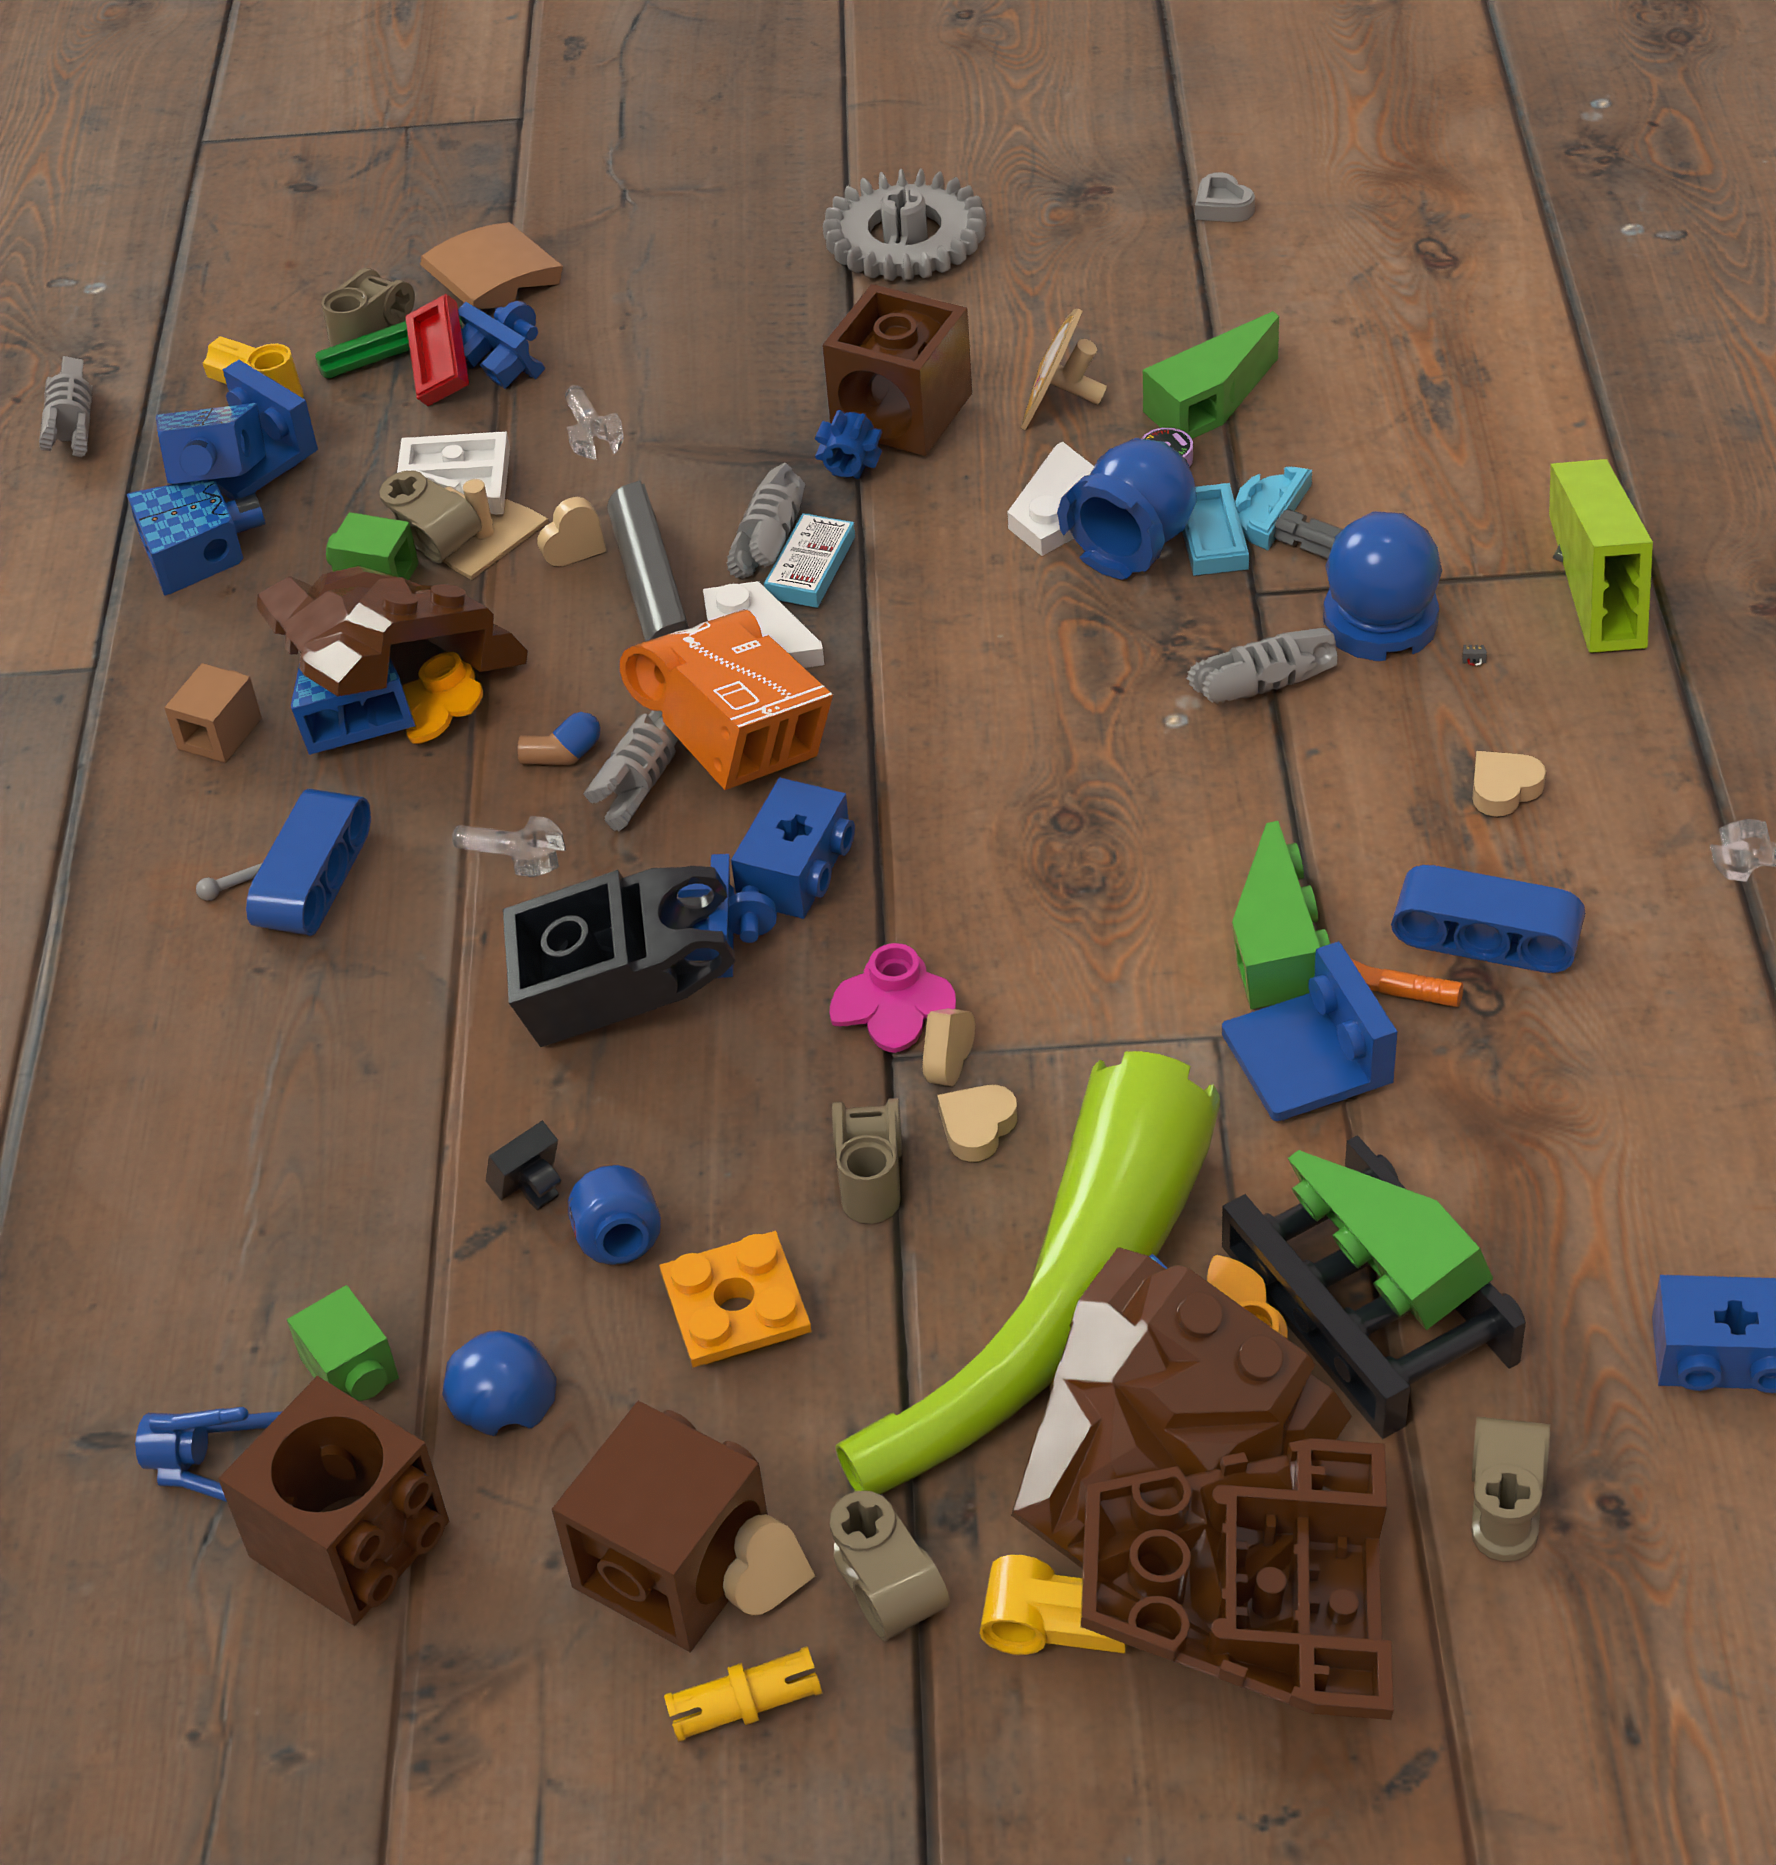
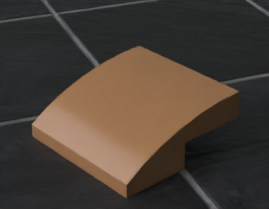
M510 222L476 228L452 237L423 254L420 265L461 301H466L478 309L506 307L509 303L516 301L517 290L521 287L560 284L563 266Z

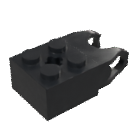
M715 867L651 868L624 878L619 870L504 908L503 920L510 1006L538 1045L544 1047L688 998L714 979L723 975L736 962L735 952L728 944L723 931L692 928L698 922L708 918L727 898L726 885ZM690 884H704L712 889L703 897L677 898L678 892ZM701 948H711L719 952L716 958L707 962H693L686 958L688 954Z

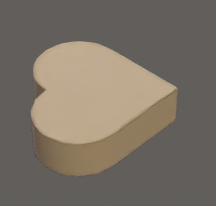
M571 497L562 501L554 511L553 522L546 525L540 531L537 538V545L545 560L553 566H566L606 552L599 518L591 503L581 497Z
M1476 751L1472 797L1474 806L1485 815L1494 817L1513 813L1518 808L1519 802L1537 799L1542 794L1546 777L1545 766L1540 760L1529 755Z
M946 1008L930 1011V1014H928L923 1053V1075L928 1083L951 1087L956 1084L961 1074L963 1060L968 1057L974 1041L975 1020L972 1012Z
M984 1085L937 1095L938 1109L949 1148L956 1157L964 1161L979 1162L992 1156L999 1146L998 1137L1008 1134L1014 1129L1018 1121L1016 1097L1012 1091L1003 1086Z
M756 1515L748 1519L740 1527L736 1535L734 1550L737 1558L730 1564L724 1575L723 1589L727 1599L737 1608L750 1615H762L772 1610L813 1579L815 1574L791 1529L770 1515Z

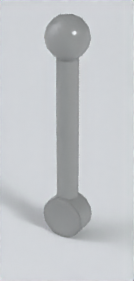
M262 863L217 880L210 877L203 878L196 885V893L202 900L211 901L218 896L220 891L254 879Z

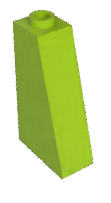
M1607 459L1551 463L1549 517L1557 545L1559 546L1560 544L1563 566L1589 653L1648 648L1652 539Z

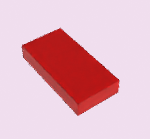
M444 294L405 316L416 397L426 406H430L469 385L457 302L449 295Z

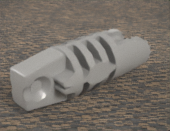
M63 356L60 374L47 377L39 439L41 450L51 451L56 439L61 441H71L73 456L83 457L87 452L93 385H89L82 378L84 362L82 359Z
M785 462L769 471L755 490L752 500L740 522L726 563L728 566L727 570L735 578L743 579L753 575L758 565L766 567L774 564L798 516L805 483Z
M1326 628L1281 633L1273 638L1268 637L1259 642L1254 641L1247 643L1245 646L1231 648L1229 652L1209 657L1207 660L1202 659L1201 662H1196L1194 666H1191L1190 671L1187 672L1188 677L1186 679L1189 680V685L1194 690L1204 694L1212 703H1224L1225 700L1231 701L1241 697L1247 699L1258 693H1267L1271 689L1277 690L1284 688L1288 684H1297L1336 666L1337 651L1335 637Z
M652 710L649 715L645 713L635 720L583 794L592 804L602 801L612 792L618 795L610 806V810L604 816L605 822L614 831L617 830L619 832L629 823L675 755L676 750L674 746L678 738L663 723L662 711Z

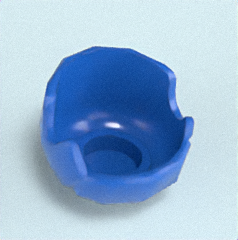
M501 1330L489 1331L474 1337L452 1354L446 1365L442 1396L457 1421L466 1426L471 1425L474 1429L490 1436H496L498 1430L508 1424H520L526 1428H532L537 1425L555 1401L557 1378L544 1356L529 1339Z

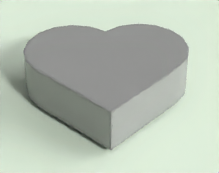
M1217 172L1209 174L1201 180L1195 203V220L1241 222L1253 216L1255 212V194L1250 188L1238 185L1235 177L1228 173Z

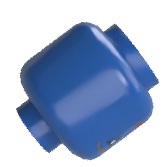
M620 1165L599 1167L586 1173L574 1185L569 1195L568 1216L575 1238L583 1253L595 1262L608 1265L626 1264L642 1257L654 1246L660 1234L661 1215L646 1179L634 1169Z

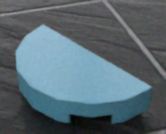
M1285 467L1284 474L1268 476L1261 480L1260 474L1251 477L1239 489L1235 505L1244 537L1250 543L1266 550L1270 549L1276 540L1274 534L1277 518L1280 517L1284 510L1291 509L1295 511L1312 485V470Z

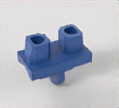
M466 301L458 309L459 318L465 325L461 329L467 366L473 369L490 351V355L480 366L493 382L504 389L522 371L536 380L546 369L540 361L529 354L528 341L534 340L538 335V328L535 327L536 314L529 305L522 301L511 302L506 307H498L494 312V318Z
M713 854L711 855V867H715L726 885L727 898L709 915V918L698 922L692 928L723 931L728 944L734 950V933L740 935V939L743 942L753 943L757 941L759 935L771 931L776 924L777 908L774 901L767 895L759 893V889L755 886H745L740 893L735 894V888L730 885V855ZM690 884L678 892V898L703 897L712 889L704 884ZM701 948L694 950L686 958L690 961L712 960L719 955V952L711 948ZM734 964L718 978L733 977Z

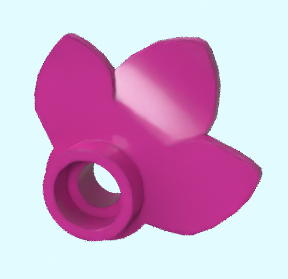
M891 943L879 947L872 953L863 974L851 977L840 983L830 1003L829 1014L831 1023L834 1026L867 1024L869 1036L879 1048L897 1053L908 1049L917 1042L923 1031L925 1018L927 1019L930 1011L946 1008L956 1009V996L952 985L947 979L926 972L925 963L914 949L904 944Z

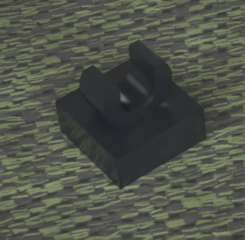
M543 1120L489 1155L485 1181L501 1201L518 1189H521L529 1203L536 1210H539L559 1196L555 1187L561 1184V1179L552 1167L554 1166L558 1139Z

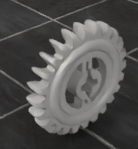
M921 168L918 171L914 184H908L903 169H900L895 186H891L884 173L880 172L879 189L877 190L872 189L870 182L862 177L860 182L861 197L856 189L846 186L845 198L834 196L833 208L828 207L826 209L825 221L823 223V236L826 240L827 250L835 255V260L840 264L848 265V269L855 273L864 271L866 277L876 278L878 275H884V280L893 281L897 276H902L903 280L907 281L913 280L915 275H920L922 278L931 277L934 270L941 273L951 269L950 263L955 265L963 263L966 260V255L973 254L978 249V243L985 237L987 218L981 197L978 195L974 196L970 185L961 188L959 179L955 177L947 183L945 190L943 174L939 171L934 176L932 185L928 186L925 182L924 171ZM926 217L934 220L940 226L936 234L929 239ZM881 221L884 243L874 238L870 233L874 226Z

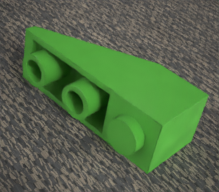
M1272 311L1143 369V413L1160 428L1182 430L1190 435L1191 439L1224 425L1277 361L1279 315Z
M1279 821L1269 822L1265 825L1232 920L1236 962L1250 1010L1275 1005L1310 993L1309 979L1315 975L1316 949L1330 944L1326 929L1316 931L1314 929L1313 923L1318 922L1315 896L1311 885L1300 887L1298 880L1304 879L1300 851L1297 843L1286 845Z
M1300 1150L1288 1157L1300 1182L1292 1188L1296 1198L1315 1221L1318 1222L1326 1215L1339 1229L1332 1237L1356 1268H1360L1367 1262L1380 1276L1373 1284L1385 1302L1399 1317L1409 1310L1427 1330L1493 1280L1480 1247L1437 1200Z

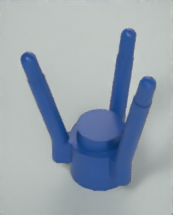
M235 1407L184 1414L147 1413L142 1417L136 1433L135 1446L138 1463L143 1469L158 1470L157 1483L159 1486L184 1487L227 1502L219 1482L187 1472V1469L192 1464L203 1462L208 1447V1433L265 1429L283 1411L249 1414L245 1407Z

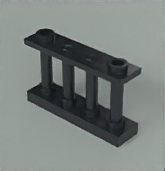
M1358 1135L1347 1140L1345 1167L1406 1189L1399 1182L1394 1167L1386 1157L1381 1154L1375 1155ZM1246 1194L1222 1206V1248L1230 1258L1252 1268L1263 1278L1267 1302L1281 1313L1287 1326L1382 1440L1406 1427L1408 1398L1411 1392L1410 1385L1485 1343L1508 1369L1520 1363L1526 1327L1523 1312L1510 1295L1506 1293L1500 1294L1490 1282L1455 1308L1466 1322L1398 1359L1391 1356L1384 1357L1368 1338V1335L1411 1312L1408 1310L1399 1317L1382 1296L1355 1311L1349 1307L1343 1309L1327 1288L1369 1266V1264L1366 1262L1360 1268H1356L1341 1249L1315 1263L1308 1259L1302 1261L1287 1243L1288 1240L1328 1220L1329 1218L1326 1215L1317 1222L1301 1203L1275 1217L1269 1213L1263 1215Z

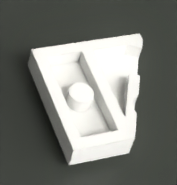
M507 431L402 438L397 473L414 470L422 473L423 476L443 488L452 487L463 494L465 482L472 479L482 480L486 488L490 513L495 515L504 514L510 453Z
M1064 442L1057 444L1008 510V529L1041 556L1073 540L1074 537L1070 530L1064 536L1060 530L1057 514L1061 497L1083 476L1090 475L1094 466Z
M759 581L703 589L707 621L743 609L749 610L757 619L762 637L769 635L804 668L824 665L822 643Z

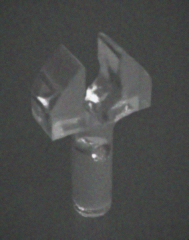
M572 385L566 390L565 399L579 423L567 427L569 443L574 453L586 458L597 459L593 436L596 435L600 439L607 440L612 452L615 454L624 440L622 421L617 412L606 416H598L584 389L581 386Z
M530 816L525 828L517 832L458 825L454 828L451 836L452 844L457 849L510 855L513 860L515 874L528 877L539 876L557 869L559 863L556 850L566 851L563 833L560 828L550 819Z
M1745 819L1719 828L1723 846L1710 845L1714 865L1727 879L1746 882L1755 868L1760 866L1776 867V842L1770 841L1766 821Z

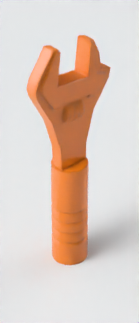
M1351 959L1371 991L1457 1008L1461 1004L1464 987L1462 982L1390 969H1378Z

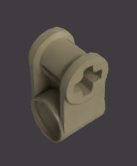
M370 268L358 270L352 278L337 289L327 293L322 299L321 304L330 347L406 321L405 316L412 312L415 302L413 287L403 280L391 282L383 279L377 271Z
M414 470L398 472L387 478L381 485L379 493L382 503L392 510L396 520L410 522L415 548L435 563L443 562L482 529L480 518L465 498L456 492L448 491L423 476L420 472Z
M890 1098L884 1106L846 1108L843 1101L833 1102L834 1150L843 1211L850 1219L859 1223L874 1224L883 1222L894 1215L899 1208L901 1200L899 1157H902V1135L899 1099Z
M1487 1417L1476 1418L1472 1482H1475L1471 1532L1473 1542L1479 1551L1489 1558L1502 1562L1517 1561L1528 1556L1536 1546L1539 1534L1542 1489H1546L1550 1424Z
M856 1491L845 1495L836 1502L830 1513V1531L835 1541L834 1561L838 1571L856 1596L868 1623L882 1641L893 1638L950 1606L949 1593L932 1559L921 1547H918L892 1508V1505L882 1495L872 1491Z

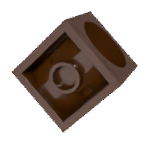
M871 284L823 343L830 423L832 424L837 410H841L843 413H863L871 421L874 429L882 431L878 442L880 444L926 456L972 395L967 307Z
M316 1376L218 1478L248 1556L353 1626H356L372 1607H378L388 1599L396 1586L398 1578L420 1554H425L435 1547L444 1532L445 1526L450 1522L426 1443L319 1376ZM362 1496L346 1507L328 1512H320L339 1500Z
M639 1400L552 1508L572 1588L690 1653L729 1601L723 1589L724 1575L730 1564L737 1558L734 1545L740 1527L748 1519L756 1515H768L759 1462L756 1461L748 1450L732 1441L720 1443L697 1431L692 1423L679 1413L671 1410H665L662 1413Z

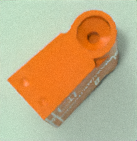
M743 609L701 623L690 629L677 631L634 645L625 650L620 659V674L631 696L642 706L650 710L662 711L663 723L724 790L793 766L818 755L833 694L769 635L762 637L757 619L749 610Z

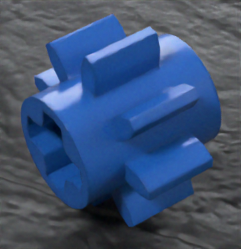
M837 410L832 424L825 421L821 422L815 436V440L820 443L815 458L816 460H823L825 467L834 476H854L856 479H860L865 466L875 468L882 452L877 446L882 431L874 429L871 421L863 413H843L841 410Z

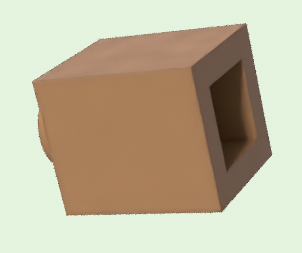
M204 663L200 664L164 707L177 749L223 763L229 760L262 719L250 676Z

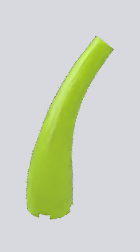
M1125 1051L1120 1065L1106 1067L1105 1063L1099 1060L1093 1066L1046 1235L1025 1299L988 1345L952 1379L900 1414L889 1413L836 1444L835 1448L839 1462L855 1492L872 1491L881 1495L928 1471L985 1436L1014 1415L1052 1383L1056 1367L1061 1361L1071 1329L1069 1325L1075 1306L1115 1250L1120 1247L1147 1256L1151 1254L1157 1256L1183 1211L1209 1151L1220 1108V1096L1214 1084L1209 1085L1203 1090L1188 1079L1190 1065L1156 1053Z

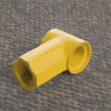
M219 336L208 345V353L203 362L208 378L226 384L223 369L239 359L298 396L304 397L293 357L287 346L276 343L254 348Z
M1007 1555L999 1557L992 1563L979 1631L981 1639L990 1647L1013 1655L1037 1653L1044 1648L1045 1643L1124 1654L1126 1647H1128L1125 1643L1080 1627L1082 1578L1056 1575L1054 1569L1047 1563L1025 1555Z

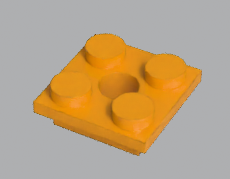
M776 1231L766 1234L749 1235L741 1241L701 1253L684 1254L674 1261L659 1265L660 1273L693 1368L812 1332L811 1323ZM732 1298H746L752 1301L747 1307L737 1311H728L720 1307L724 1302Z

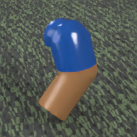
M578 712L569 716L549 736L521 735L518 741L519 763L538 765L575 764L598 741L601 729L599 721L592 714Z

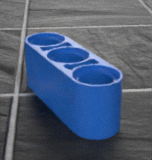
M310 788L303 791L250 886L246 904L247 919L250 925L312 936L318 931L368 836L371 823V809L366 798Z
M1420 865L1413 867L1406 874L1391 926L1393 933L1399 940L1419 949L1533 971L1556 973L1566 970L1573 963L1586 912L1584 904L1577 896L1559 888L1436 865Z

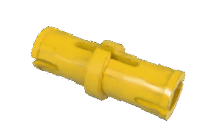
M808 1646L800 1648L801 1650L746 1670H744L742 1663L727 1668L728 1676L673 1694L671 1692L664 1694L670 1717L697 1707L702 1709L699 1712L673 1720L672 1725L678 1742L685 1741L687 1737L742 1718L744 1724L748 1725L760 1721L758 1713L814 1694L815 1696L823 1694L816 1672L790 1681L785 1680L788 1676L815 1668Z

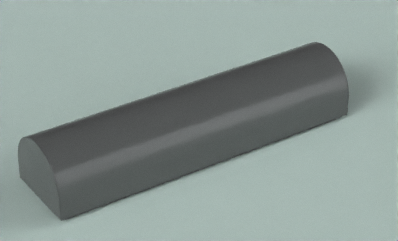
M636 481L624 485L611 495L607 509L646 642L677 631L689 629L645 484H641V481Z

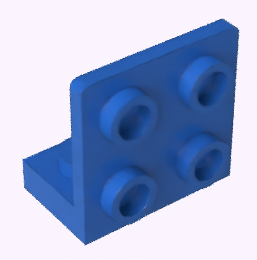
M239 359L223 369L228 388L226 399L229 406L250 403L258 404L267 455L244 475L215 479L220 492L231 500L254 494L258 489L318 451L306 400ZM241 433V447H245L244 438Z
M1340 941L1316 949L1315 975L1309 979L1310 993L1226 1020L1222 1023L1223 1038L1271 1119L1274 1121H1281L1394 1083L1398 1032Z

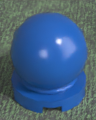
M1134 438L1109 449L1098 459L1090 475L1083 476L1061 497L1057 511L1060 530L1063 536L1070 530L1075 541L1084 549L1085 552L1079 558L1085 564L1102 575L1120 580L1127 579L1133 572H1145L1160 557L1164 544L1185 529L1197 502L1196 485L1187 460L1167 443Z
M1373 511L1347 525L1335 536L1325 565L1330 588L1323 604V623L1334 634L1336 647L1354 657L1374 661H1386V652L1402 651L1409 647H1412V655L1420 652L1433 640L1439 618V605L1435 591L1442 574L1438 547L1429 531L1404 513Z

